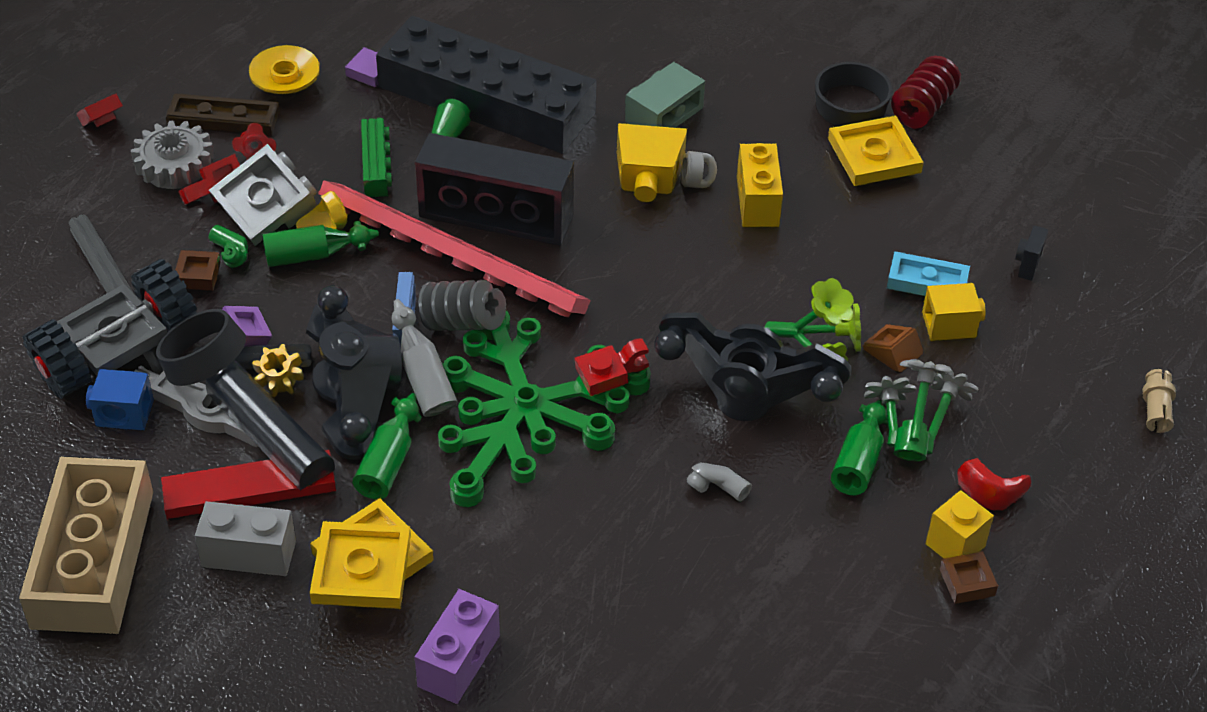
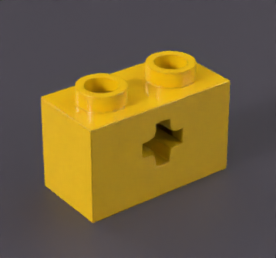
M740 144L737 182L742 227H779L783 190L777 144Z

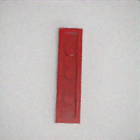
M326 450L325 452L330 456V451ZM271 459L161 477L164 509L167 519L200 514L206 501L249 506L336 491L333 472L300 491Z

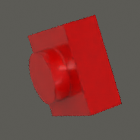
M115 93L83 108L76 114L82 126L94 122L96 127H100L116 119L113 112L123 105Z

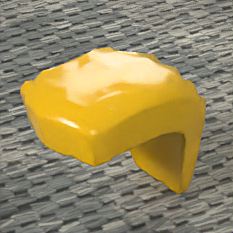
M329 191L321 196V202L313 210L296 222V227L298 229L324 225V227L342 230L347 224L345 207L337 194Z

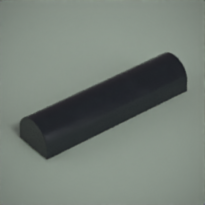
M233 360L223 370L206 379L205 385L208 395L300 491L335 471L334 460L237 361Z

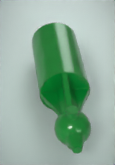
M356 221L349 232L324 227V225H316L262 234L267 265L268 268L327 259L330 255L350 243L358 247L360 251H363L370 240L379 236L378 230L368 229L366 226L361 225L360 221Z
M414 393L401 400L397 397L394 398L391 404L395 406L394 412L396 417L377 428L353 478L354 488L365 497L377 500L388 496L411 446L408 422L414 420L418 423L422 418L419 414V407Z
M877 400L867 406L861 404L858 411L863 413L864 420L852 426L847 433L831 474L832 484L844 494L859 495L868 487L884 444V438L879 430V426L882 424L888 426L887 411L883 406L882 400Z

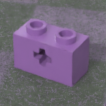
M458 589L415 655L417 687L458 704L500 636L499 605Z

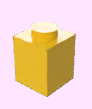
M973 283L927 286L922 314L930 341L976 338L979 323L985 320L986 309L984 300L978 298Z
M960 490L932 513L926 545L943 558L980 552L986 547L994 515Z

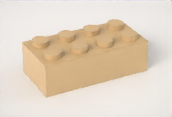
M60 457L19 597L30 630L119 634L153 496L146 461Z

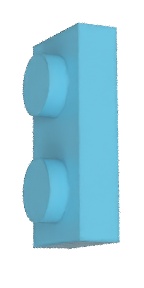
M894 251L887 289L926 296L927 286L967 283L970 266Z

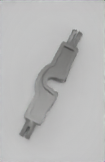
M139 366L138 370L135 369L134 372L148 373L154 400L182 412L185 419L194 427L211 433H227L252 446L258 447L219 405L212 409L207 408L212 398L208 395L205 384L198 382L186 386H177L167 380L164 371L158 375L145 369L143 366Z

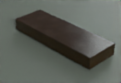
M174 94L165 118L167 126L169 121H174L175 126H180L184 121H188L189 128L199 125L204 130L238 133L246 131L251 123H258L262 126V132L265 135H272L280 110L278 102Z

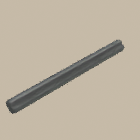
M80 214L77 218L72 217L69 221L70 231L105 291L108 293L122 284H125L132 291L89 218L83 214ZM156 346L143 355L155 373L161 374L163 369L156 355Z

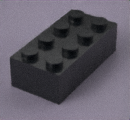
M429 133L415 161L419 217L562 246L573 218L574 161Z

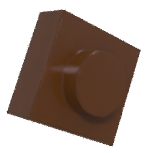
M180 251L175 270L179 274L181 282L184 281L186 284V289L214 290L221 264L219 252Z
M983 551L942 559L940 572L954 604L996 596L998 584Z

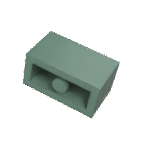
M672 62L626 94L625 122L633 125L676 128L703 108L705 80L677 63Z

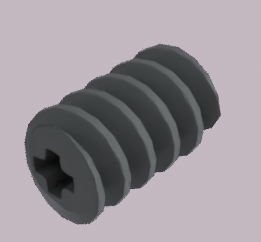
M474 280L464 282L452 281L451 283L448 281H441L439 283L427 282L422 286L419 293L418 304L421 322L425 328L431 331L495 330L501 326L505 318L506 298L502 291L498 288H493L492 284L487 280H478L477 282Z

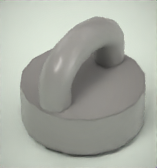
M687 151L681 166V182L683 186L688 188L709 187L714 182L717 174V163L714 157L708 153ZM704 162H706L708 165V173L705 179H702Z

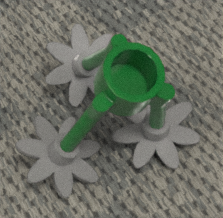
M911 359L902 361L900 366L919 371L917 381L920 382L913 420L903 421L902 427L898 428L896 404L899 403V400H906L905 393L917 391L916 386L909 384L907 377L899 378L892 382L890 377L884 376L881 383H867L865 388L868 391L865 392L864 398L879 397V400H882L883 404L887 406L889 425L887 445L894 447L893 454L904 460L923 461L926 459L927 454H932L934 440L950 401L955 400L957 394L965 400L972 401L971 393H977L979 389L974 384L966 382L968 377L966 374L961 373L954 377L953 371L946 365H935L931 361L924 364L920 360ZM929 384H931L932 389L941 390L942 399L927 431V425L923 423V416Z

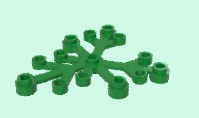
M507 311L501 326L497 329L470 330L463 336L464 352L469 356H480L503 365L511 385L472 370L470 364L460 356H451L442 364L454 393L463 392L472 387L499 398L487 402H481V400L475 397L464 398L458 406L461 422L467 425H475L482 419L506 414L502 421L466 430H461L456 425H446L439 430V448L446 453H455L462 447L486 442L470 466L457 471L451 478L450 496L452 501L461 507H472L481 502L484 496L482 478L504 447L511 462L512 478L518 483H529L536 477V461L533 457L526 455L517 432V428L522 421L526 422L531 434V448L538 454H549L556 446L555 432L545 425L542 416L581 431L583 443L592 450L601 451L611 447L615 440V424L609 416L603 413H594L586 416L554 402L581 396L604 405L610 412H624L629 407V395H641L650 388V368L648 367L638 372L628 373V384L594 396H590L580 376L572 382L540 388L537 385L528 383L520 363L521 358L531 344L538 342L541 337V325L538 320L534 318L521 319L517 324V336L513 342L509 336L510 315ZM487 339L494 340L495 345L487 342ZM594 345L589 348L587 353L602 349L606 346ZM613 398H621L622 400H620V401H615V400H612V399H613ZM470 409L476 410L475 412H472V413L466 412L467 410H470ZM449 437H454V438H456L455 440H452V441L445 440L446 438H449ZM544 438L548 439L549 441L540 442L538 440ZM527 467L529 470L520 471L518 468Z

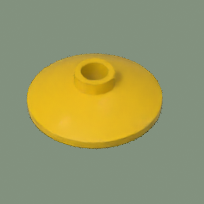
M291 45L266 49L256 55L249 65V76L252 83L259 89L274 94H289L301 91L314 83L320 71L318 59L312 52L302 47Z

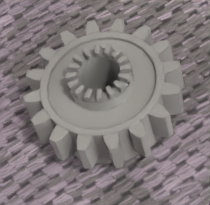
M169 121L168 127L164 128L157 123L154 124L155 131L143 130V139H134L135 148L131 149V155L136 174L143 175L144 182H150L157 187L177 189L189 186L202 178L199 169L212 164L211 159H214L210 135L202 133L201 126L199 125L190 129L188 121H184L180 126H175L174 121Z

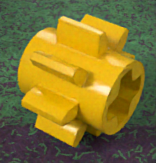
M281 344L279 349L269 350L264 347V354L261 360L252 362L254 370L260 373L254 379L262 387L268 385L272 397H275L278 392L287 391L290 394L294 393L292 387L296 380H304L302 370L297 368L302 363L300 355L294 353L289 356L285 344ZM279 368L282 372L277 373L275 369Z

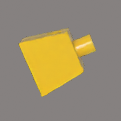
M618 123L617 159L621 188L625 191H634L636 199L642 202L653 201L656 193H672L685 155L687 129Z

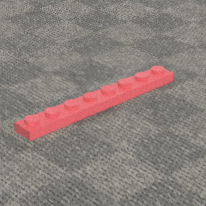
M325 180L322 183L319 195L322 196L329 191L335 192L342 201L346 213L350 214L351 210L360 213L359 220L376 228H380L382 224L392 228L391 236L411 243L413 238L422 243L421 250L438 257H442L443 253L453 257V265L470 272L477 268L485 272L483 279L498 286L505 287L507 282L517 287L515 294L527 300L537 302L539 297L550 303L548 306L550 311L559 315L570 317L571 313L585 314L591 301L588 298L345 185Z

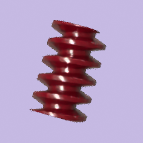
M931 56L923 60L893 94L891 107L898 120L905 126L913 129L925 126L929 119L934 116L935 112L941 108V105L953 94L954 90L959 87L961 73L958 67L951 60L941 56Z

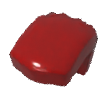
M978 458L965 461L958 469L957 476L958 485L974 501L986 509L1000 511L1005 510L1025 495L1032 482L1029 475L1001 478L990 471Z

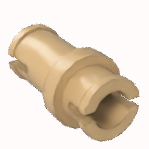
M1154 369L1146 374V384L1142 389L1143 399L1147 402L1146 425L1150 431H1154L1155 421H1157V433L1170 431L1174 426L1172 401L1175 400L1176 389L1171 383L1172 374L1166 370L1164 372V379H1162V369Z

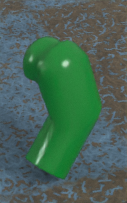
M215 225L209 233V240L224 248V252H221V257L226 265L233 268L240 267L248 258V242L246 238L221 225Z

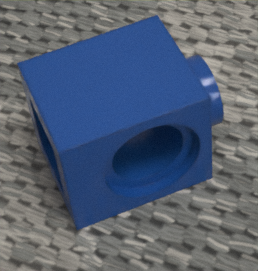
M99 369L95 384L89 385L86 393L87 409L92 410L95 425L97 427L145 430L154 401L148 373Z

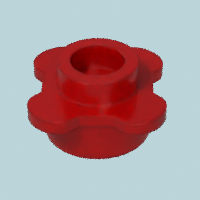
M251 123L240 137L233 139L232 147L235 151L241 152L247 161L267 144L275 151L276 142L262 132L263 128L260 124ZM257 142L258 146L252 148L251 143Z

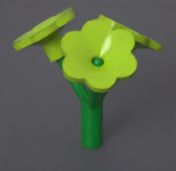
M830 278L825 282L818 281L812 286L811 290L814 298L811 301L813 311L796 323L768 321L765 325V328L771 330L778 337L795 338L803 347L813 345L804 336L805 334L835 333V336H849L854 344L855 351L861 352L860 308L858 303L853 304L852 294L848 290L842 289L840 282L834 278ZM819 317L823 318L829 325L808 324ZM838 342L834 345L827 343L823 345V347L848 361L847 356H845L847 347L843 343Z

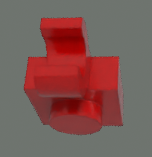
M233 154L199 169L203 180L178 191L184 205L210 194L214 204L218 203L209 189L240 166L236 155Z
M642 338L628 342L618 353L610 345L576 357L575 368L590 396H594L628 384V373L648 368L649 362L645 354L649 353V349Z

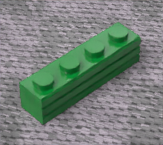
M383 118L361 119L364 193L368 197L388 196V187L392 186L391 173H387V171H391V159L386 157L390 155V142H385V140H390L389 127H384Z

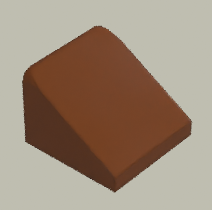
M886 324L862 345L866 352L897 372H902L907 368L900 366L902 361L917 359L923 353L916 329Z

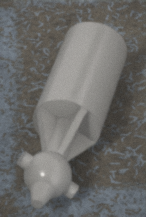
M399 299L393 301L394 312L391 319L393 325L397 329L402 330V364L423 415L430 417L441 414L453 408L458 401L434 343L413 326L416 321L414 311L406 307Z

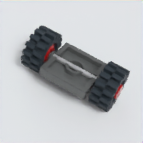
M159 259L131 275L132 286L136 289L134 290L135 294L125 284H122L58 321L50 320L22 336L23 344L28 350L26 352L33 360L35 369H38L40 377L43 381H46L48 388L53 390L57 397L59 396L62 399L91 382L90 371L84 362L96 375H98L99 369L116 370L156 347L174 326L186 318L197 314V307L191 301L193 297L191 293L187 292L186 284L184 281L181 282L179 274L176 270L173 271L172 266L168 262L166 263L164 259Z

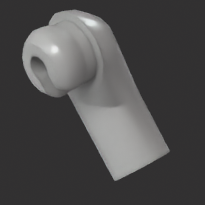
M700 462L692 467L693 472L687 477V483L700 492H705L712 482L738 501L744 500L752 488L748 481L726 466Z

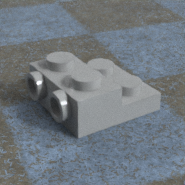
M268 144L209 189L213 197L255 246L263 240L262 234L272 233L282 224H285L290 229L301 217L318 205L313 198L318 192L304 175L298 179L293 174L296 167L283 151L277 155Z

